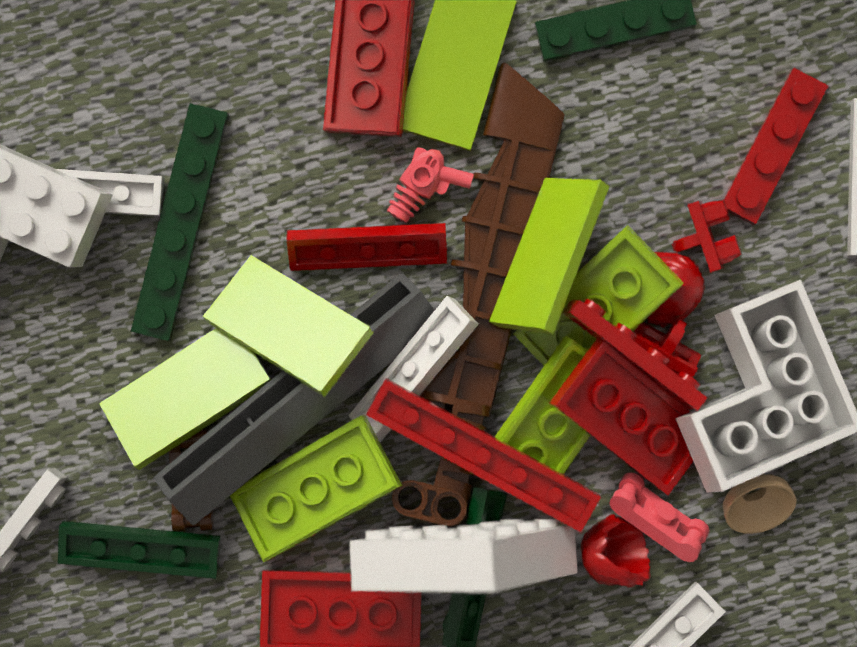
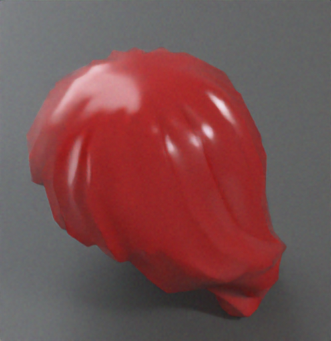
M655 252L684 282L677 291L647 317L649 324L653 323L663 328L667 325H672L676 318L684 320L694 311L703 298L705 280L702 277L699 266L690 257L677 253Z
M610 514L593 525L584 534L581 541L582 562L589 576L597 583L632 588L635 585L643 586V582L648 581L651 577L650 559L647 558L649 549L646 548L647 544L643 532L624 518Z

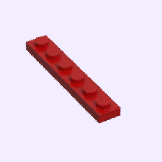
M388 378L384 380L366 414L368 417L581 533L601 498V495Z

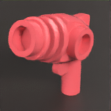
M417 147L412 162L399 179L406 188L400 185L396 186L395 189L402 195L394 192L393 197L398 201L390 200L389 203L391 205L387 212L407 224L410 217L413 218L415 216L410 210L412 209L416 212L420 210L415 203L421 206L426 204L419 196L430 199L435 192L443 195L447 192L449 184L470 189L474 174L444 166V156L440 150L431 149L427 151Z

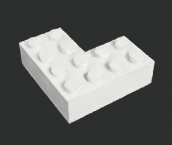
M0 144V261L8 242L11 241L67 267H83L113 194Z
M801 280L782 286L714 315L745 389L705 405L698 411L694 410L675 418L707 493L723 492L857 432V410Z
M553 517L537 518L535 521H524V518L500 519V521L481 522L479 525L457 526V528L447 529V525L424 526L423 529H413V526L389 527V529L365 531L366 538L349 541L352 591L497 592L577 573L575 529L568 525H559V520Z

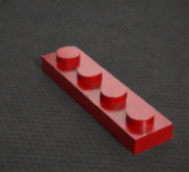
M796 68L791 69L723 199L729 213L752 225L758 222L828 88L827 84Z
M446 223L287 230L286 241L290 271L447 264Z
M588 298L584 302L581 300H570L562 311V314L592 337L607 342L685 408L698 411L706 401L707 397L698 391L700 387L699 382L683 371H680L677 375L666 366L669 360L663 354L652 347H649L647 351L635 342L638 336L621 323H617L614 326L604 319L603 316L606 314V311Z

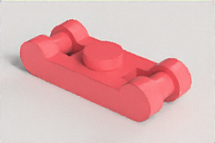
M632 472L626 473L619 483V489L614 492L610 500V507L615 513L675 556L686 562L697 560L702 550L701 544L706 541L710 532L709 526L700 519L688 518L669 502L646 488L645 482L640 475Z

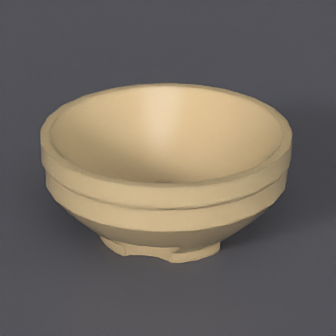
M763 473L732 487L723 501L722 508L725 520L731 529L744 534L761 533L779 526L789 518L796 507V497L786 480L775 475ZM760 488L758 491L754 493L746 494L752 490Z

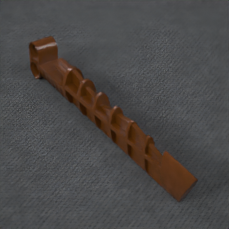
M502 63L500 66L483 133L484 136L504 142L488 174L473 173V179L482 181L483 184L467 216H463L461 221L465 223L464 261L455 259L451 261V266L464 270L463 308L476 320L478 326L419 395L444 410L446 405L452 406V414L487 432V427L482 426L484 417L491 416L512 329L497 327L490 323L489 320L545 178L550 177L565 116L555 104L507 63ZM441 456L434 485L414 480L401 482L402 486L393 491L392 503L394 508L405 516L440 525H456L466 516L473 486L469 485L468 481L470 475L475 474ZM409 486L417 488L422 495L420 506L414 510L404 508L400 502L402 490ZM446 496H453L460 502V514L454 519H445L438 511L440 500Z

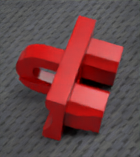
M724 200L704 204L702 201H696L687 204L697 233L673 241L671 245L674 252H681L701 245L710 273L723 269V264L731 262L742 255L736 235L715 241L711 230L712 226L730 220Z
M676 318L666 334L645 322H642L633 330L638 336L635 342L646 351L649 347H652L663 354L669 360L666 366L677 375L680 371H683L693 378L698 370L697 365L701 354L680 343L687 325L685 321Z

